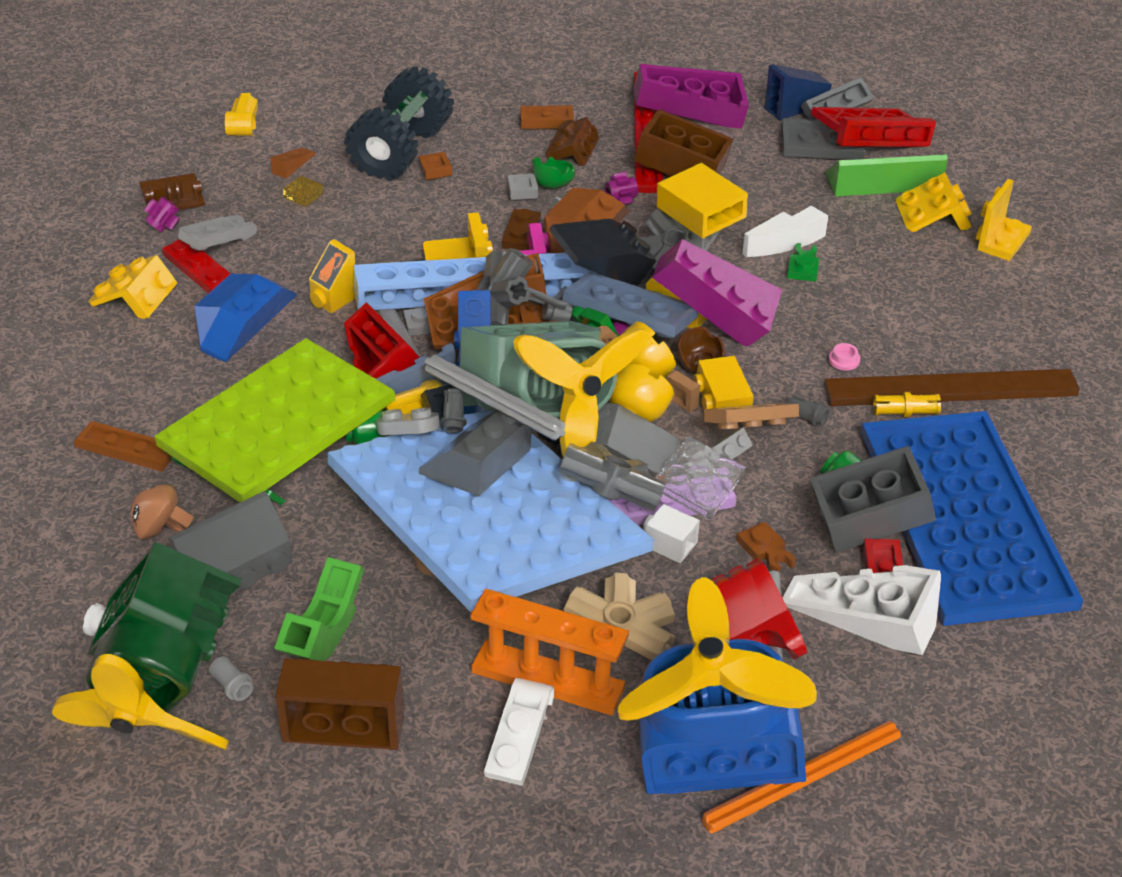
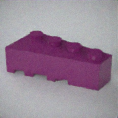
M649 64L639 65L633 88L637 106L654 110L660 109L678 116L724 127L742 129L749 103L741 73Z
M683 239L659 258L652 277L744 346L752 345L770 332L782 293V289Z

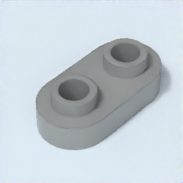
M431 408L414 409L410 414H402L401 409L387 410L382 412V417L376 420L379 435L420 434L440 428L439 414L431 412Z

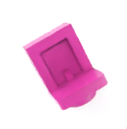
M541 222L529 224L527 234L529 250L520 252L524 255L547 254L549 238L547 233L542 232Z

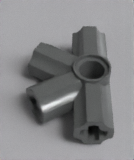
M660 210L651 213L649 219L645 222L646 229L652 236L638 237L651 247L649 252L657 260L646 274V277L649 279L653 277L659 258L681 239L693 244L689 240L687 230L678 226L669 215Z
M509 248L507 252L492 251L486 256L484 278L478 285L477 290H488L491 292V325L508 324V315L511 307L518 306L521 302H528L531 294L528 288V281L524 277L534 263L515 248Z
M593 441L585 447L569 443L558 470L561 474L591 485V488L601 496L613 500L622 498L651 511H655L666 486V482L651 476L647 463L640 459L624 460L613 456L603 444Z

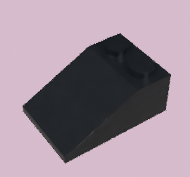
M609 218L554 224L549 228V231L575 265L634 286L640 284L657 261L649 252L651 247L637 237L636 228L626 221L620 223Z

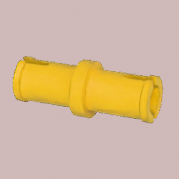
M903 392L902 395H874L873 407L876 408L873 410L875 416L903 414L904 417H911L912 414L939 415L941 403H937V401L941 399L939 394L911 395L910 392Z

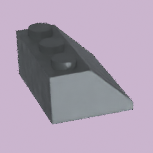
M496 410L473 423L419 468V474L480 496L530 451L532 428Z
M265 491L169 537L171 549L242 579L240 586L234 592L240 589H248L257 580L271 573H280L289 564L293 563L290 539Z

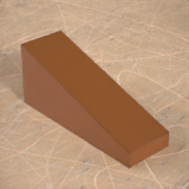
M301 147L270 157L272 174L287 178L312 158L316 152Z

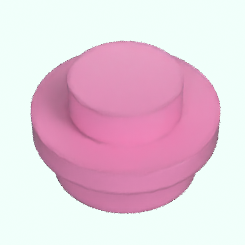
M837 344L829 354V363L839 370H853L859 366L860 355L857 348L851 344Z

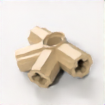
M614 573L613 576L605 578L604 598L583 587H576L570 594L564 607L565 612L629 630V637L624 646L650 660H653L657 655L671 648L674 644L675 635L660 628L674 622L675 613L671 600L666 593L661 594L659 592L636 601V580L631 579L627 573Z

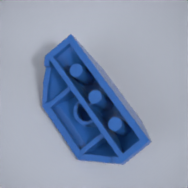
M230 274L194 306L200 351L213 358L227 362L294 299L297 293L258 274Z

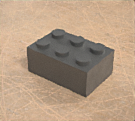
M909 446L810 478L818 508L836 553L864 544L865 538L881 539L936 521L930 491Z

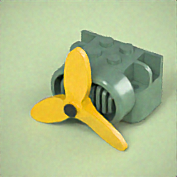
M573 321L461 327L460 368L562 420L565 423L564 431L566 432L563 437H560L561 451L564 457L569 443L585 447L592 441L596 442L599 420L598 410L612 396L617 382V373L624 369L643 350L649 340L650 333L644 329H633L616 337L606 345L601 341L600 328ZM465 393L464 406L479 405L485 410H496Z

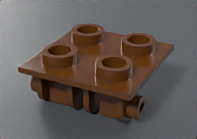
M195 173L139 182L146 206L151 199H155L158 202L162 196L180 210L205 205L201 181H197Z

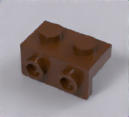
M588 117L576 121L567 120L558 127L559 130L551 140V144L545 154L547 158L552 157L554 160L573 155L579 166H585L599 140L598 131L591 124Z

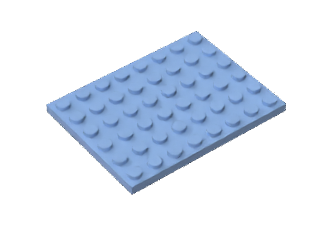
M484 410L473 414H465L463 418L467 420V424L463 427V431L494 411ZM441 425L439 429L427 433L378 437L372 441L348 445L342 449L328 452V465L470 612L474 610L485 588L517 597L653 551L654 539L606 497L596 493L591 488V485L559 473L558 470L562 459L533 434L531 436L530 451L480 496L419 474V468L462 433L444 432Z

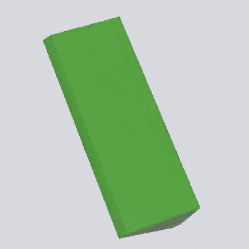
M947 154L839 160L827 169L825 174L835 196L901 193L944 173L948 158Z

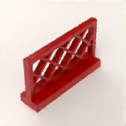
M812 107L811 110L813 117L838 133L836 143L841 146L927 147L931 144L937 122L932 118H914L899 108Z

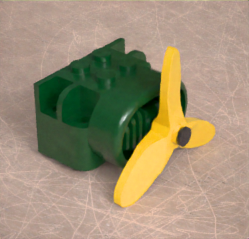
M154 542L110 594L88 654L93 656L86 674V681L91 689L60 696L54 704L52 715L70 724L87 727H112L114 730L122 733H132L135 726H160L188 738L226 750L229 743L227 739L166 712L172 710L189 695L202 661L208 662L211 659L217 645L214 637L217 629L223 625L229 611V607L226 606L228 598L240 586L242 579Z

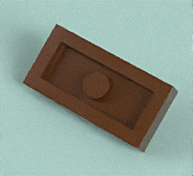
M513 209L502 240V248H515L522 251L529 250L527 241L528 227L531 223H539L541 221V212L529 209Z

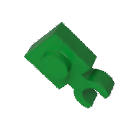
M801 243L796 244L795 253L790 255L787 278L817 281L820 258L816 257V245H812L810 251H804L801 249Z
M574 306L572 308L571 318L575 319L577 323L593 327L608 326L617 337L619 336L608 314L589 307L583 309L580 306Z

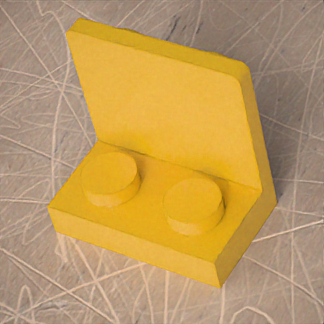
M1007 179L1002 187L998 186L992 200L985 202L981 212L984 222L979 227L976 235V240L979 241L977 250L1007 261L1013 258L1032 229V226L1024 224L1020 220L1006 217L1014 182L1011 179Z

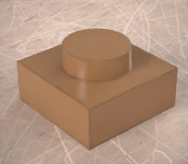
M677 370L668 375L667 381L671 384L674 391L671 401L689 413L692 412L699 404L700 385Z

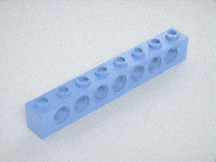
M566 252L539 254L544 272L546 293L551 297H554L564 286L569 287L589 272H593L575 265ZM486 257L354 265L353 290L357 308L359 309L366 302L374 310L425 307L424 298L484 271Z

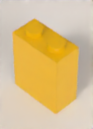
M703 163L657 183V208L702 239L746 218L748 193Z

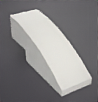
M813 206L804 209L794 216L783 211L745 233L742 255L745 257L765 256L794 250L797 243H801V247L811 244L825 237L828 215Z

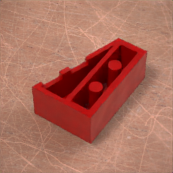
M367 302L344 322L349 348L353 351L355 358L352 360L354 367L375 379L393 370L401 372L415 365L414 360L420 358L408 343Z

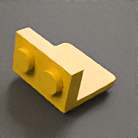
M945 172L904 192L896 198V203L905 226L911 232H916L949 214H952L960 230H967L972 227L968 216L972 215L964 199L965 197L958 184L952 186Z
M479 212L467 213L468 237L425 241L423 243L425 261L486 257L492 252L491 240L488 241L487 224H482Z
M158 255L146 259L141 256L127 266L119 264L111 269L108 273L110 277L93 289L94 295L88 302L94 307L123 297L138 318L146 319L176 286L177 281Z

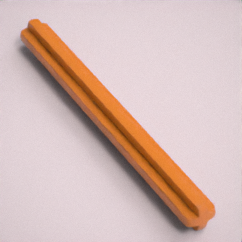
M887 721L805 762L806 782L770 783L756 786L706 811L701 818L702 824L710 834L715 833L901 737L900 730L897 729L894 722Z

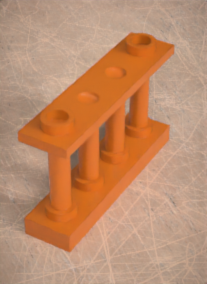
M485 588L471 613V620L488 625L489 640H485L472 664V673L513 685L515 678L554 686L555 699L611 716L614 715L625 690L626 681L610 677L611 662L617 663L629 637V630ZM504 630L524 635V650L504 645ZM539 640L560 646L559 661L539 655ZM575 651L596 657L595 672L574 666Z

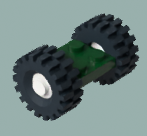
M412 67L410 70L408 68L404 69L384 91L385 95L382 97V102L387 103L383 107L384 111L381 112L380 107H375L373 110L368 109L350 126L345 134L347 137L344 139V144L348 145L345 151L346 154H352L350 161L352 164L357 163L359 165L358 171L362 173L365 170L368 172L367 176L372 177L375 175L379 179L386 177L387 181L399 178L417 156L418 140H413V138L420 134L423 135V138H429L431 135L434 136L447 122L453 113L454 108L451 107L454 104V99L449 98L452 94L450 88H444L446 82L443 79L440 82L436 79L438 74L432 72L431 75L428 74L427 68H422L420 71H418V67Z

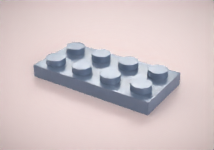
M589 272L563 291L562 298L563 301H567L573 307L580 306L583 309L589 307L608 314L610 320L617 319L628 323L629 326L636 321L642 322L656 332L658 336L665 338H674L693 322L699 313L682 300L593 272Z

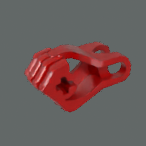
M760 558L749 562L746 565L747 569H744L741 565L734 567L728 571L730 578H726L724 574H721L711 580L719 588L727 608L730 640L748 639L765 645L783 648L787 650L794 660L808 653L802 635L766 565Z

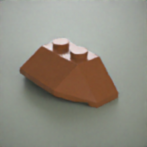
M573 187L544 218L545 230L549 238L550 253H565V250L549 231L551 225L609 218L621 222L629 213V209L625 204L602 190Z

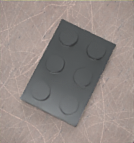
M782 119L783 156L845 160L864 159L865 146L839 145L836 143L838 133L819 120Z

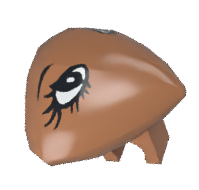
M173 485L153 486L140 491L133 498L131 518L135 533L139 539L145 540L158 536L164 525L177 532L188 528L194 516L176 506L179 499L177 490Z

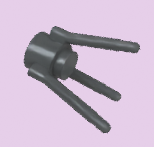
M528 287L531 291L528 302L543 307L542 319L546 320V322L554 320L570 321L572 304Z

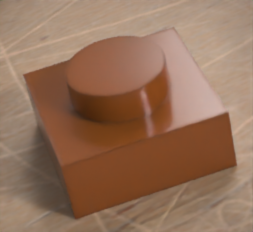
M445 152L418 156L419 167L426 180L452 176V165Z

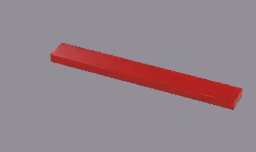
M636 71L634 72V84L638 73ZM634 95L636 154L641 133L658 110L637 106ZM635 161V180L638 186V193H657V183L663 181V172L646 168L641 163Z

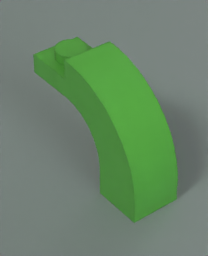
M327 557L316 592L308 609L302 616L286 613L274 649L280 653L300 659L327 660L335 651L353 619L357 608L353 603L365 569L360 565Z

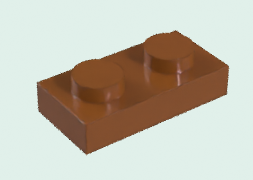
M573 105L520 106L521 129H558L563 122L567 120L574 121Z

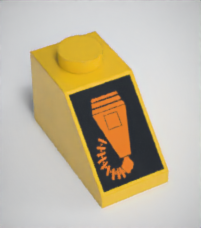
M335 239L328 243L309 278L311 302L315 307H322L330 313L355 300L353 290L354 265H356L355 252Z

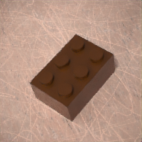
M658 109L641 133L634 161L641 163L646 168L666 173L669 177L700 163L720 174L726 164L734 139Z
M284 658L276 690L282 742L398 750L404 719L401 666Z

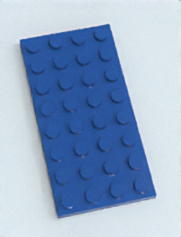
M987 411L862 423L861 435L871 458L909 446L930 491L936 521L903 531V534L919 568L940 571L941 582L937 613L943 626L1081 610L1084 600Z

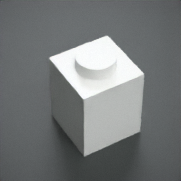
M663 504L654 515L650 514L647 517L643 530L654 539L653 551L681 563L698 542L700 520Z

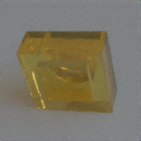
M299 176L283 188L284 198L306 207L323 194V184Z

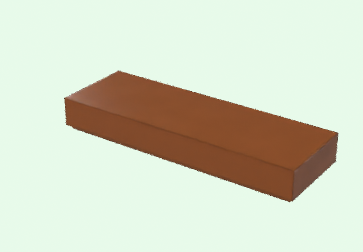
M90 421L74 440L76 448L161 472L172 461V456L156 445L155 438L95 421Z

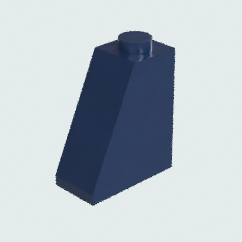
M774 64L769 65L764 109L779 121L783 118L796 116L804 113L801 105L805 101L830 91L832 84L816 72Z

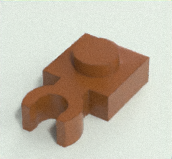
M765 521L737 533L736 541L754 560L759 558L760 560L766 559L769 571L774 570L780 573L781 566L777 562H784L791 569L795 567L794 555L785 550L786 542Z

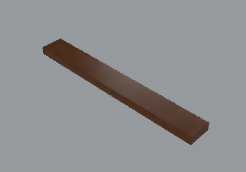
M1071 369L825 378L824 382L830 406L873 405L874 395H902L903 392H910L911 395L939 394L941 400L937 402L1069 397L1078 396L1080 390Z

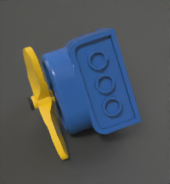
M706 577L697 579L690 588L687 604L689 631L693 643L674 646L657 655L647 666L642 684L630 692L618 706V717L620 720L639 719L641 761L647 794H676L752 787L770 783L806 782L804 741L799 708L810 706L816 701L817 691L815 684L803 672L786 664L781 656L771 647L754 640H730L727 608L719 588Z

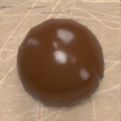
M706 327L689 328L680 335L677 343L679 361L683 368L692 374H697L698 364L696 362L699 360L726 357L721 337L713 336Z

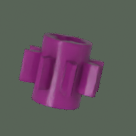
M626 171L613 173L610 176V181L605 182V193L613 196L625 205L633 203L632 198L638 196L637 182L634 177L627 178Z
M163 196L158 202L155 199H151L144 208V211L149 213L145 220L160 232H163L166 227L172 230L180 221V218L176 216L180 209Z

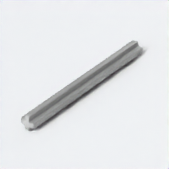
M432 355L431 358L427 357L425 359V371L552 440H557L565 435V423L562 420L437 355Z

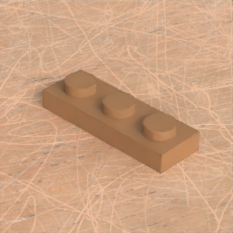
M772 403L704 409V422L718 423V429L738 428V422H743V427L762 426V420H767L769 425L786 424V418L799 417V404Z

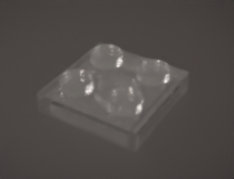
M687 435L655 478L666 482L663 491L665 496L711 521L743 477L746 467Z

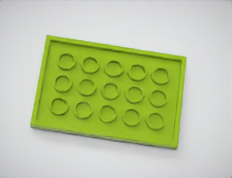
M305 338L177 422L171 424L154 437L156 445L238 502H242L266 491L395 401V392L392 388Z

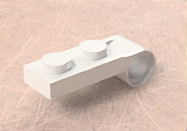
M515 678L484 769L485 777L523 786L543 720H547L545 716L547 706H552L554 686Z

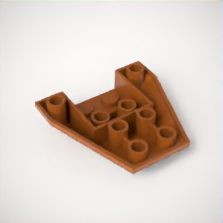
M539 254L526 255L534 263L524 277L528 281V287L547 294ZM484 271L424 298L434 349H442L441 347L452 343L454 346V333L458 331V292L477 290L478 285L484 278ZM521 302L518 306H512L509 310L508 324L546 322L541 317L543 307L530 302Z

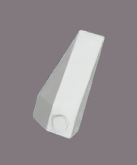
M903 565L893 566L892 572L873 573L872 569H861L860 575L839 576L836 572L798 575L793 577L783 596V600L788 608L894 650L923 655L936 628L941 574L938 570Z

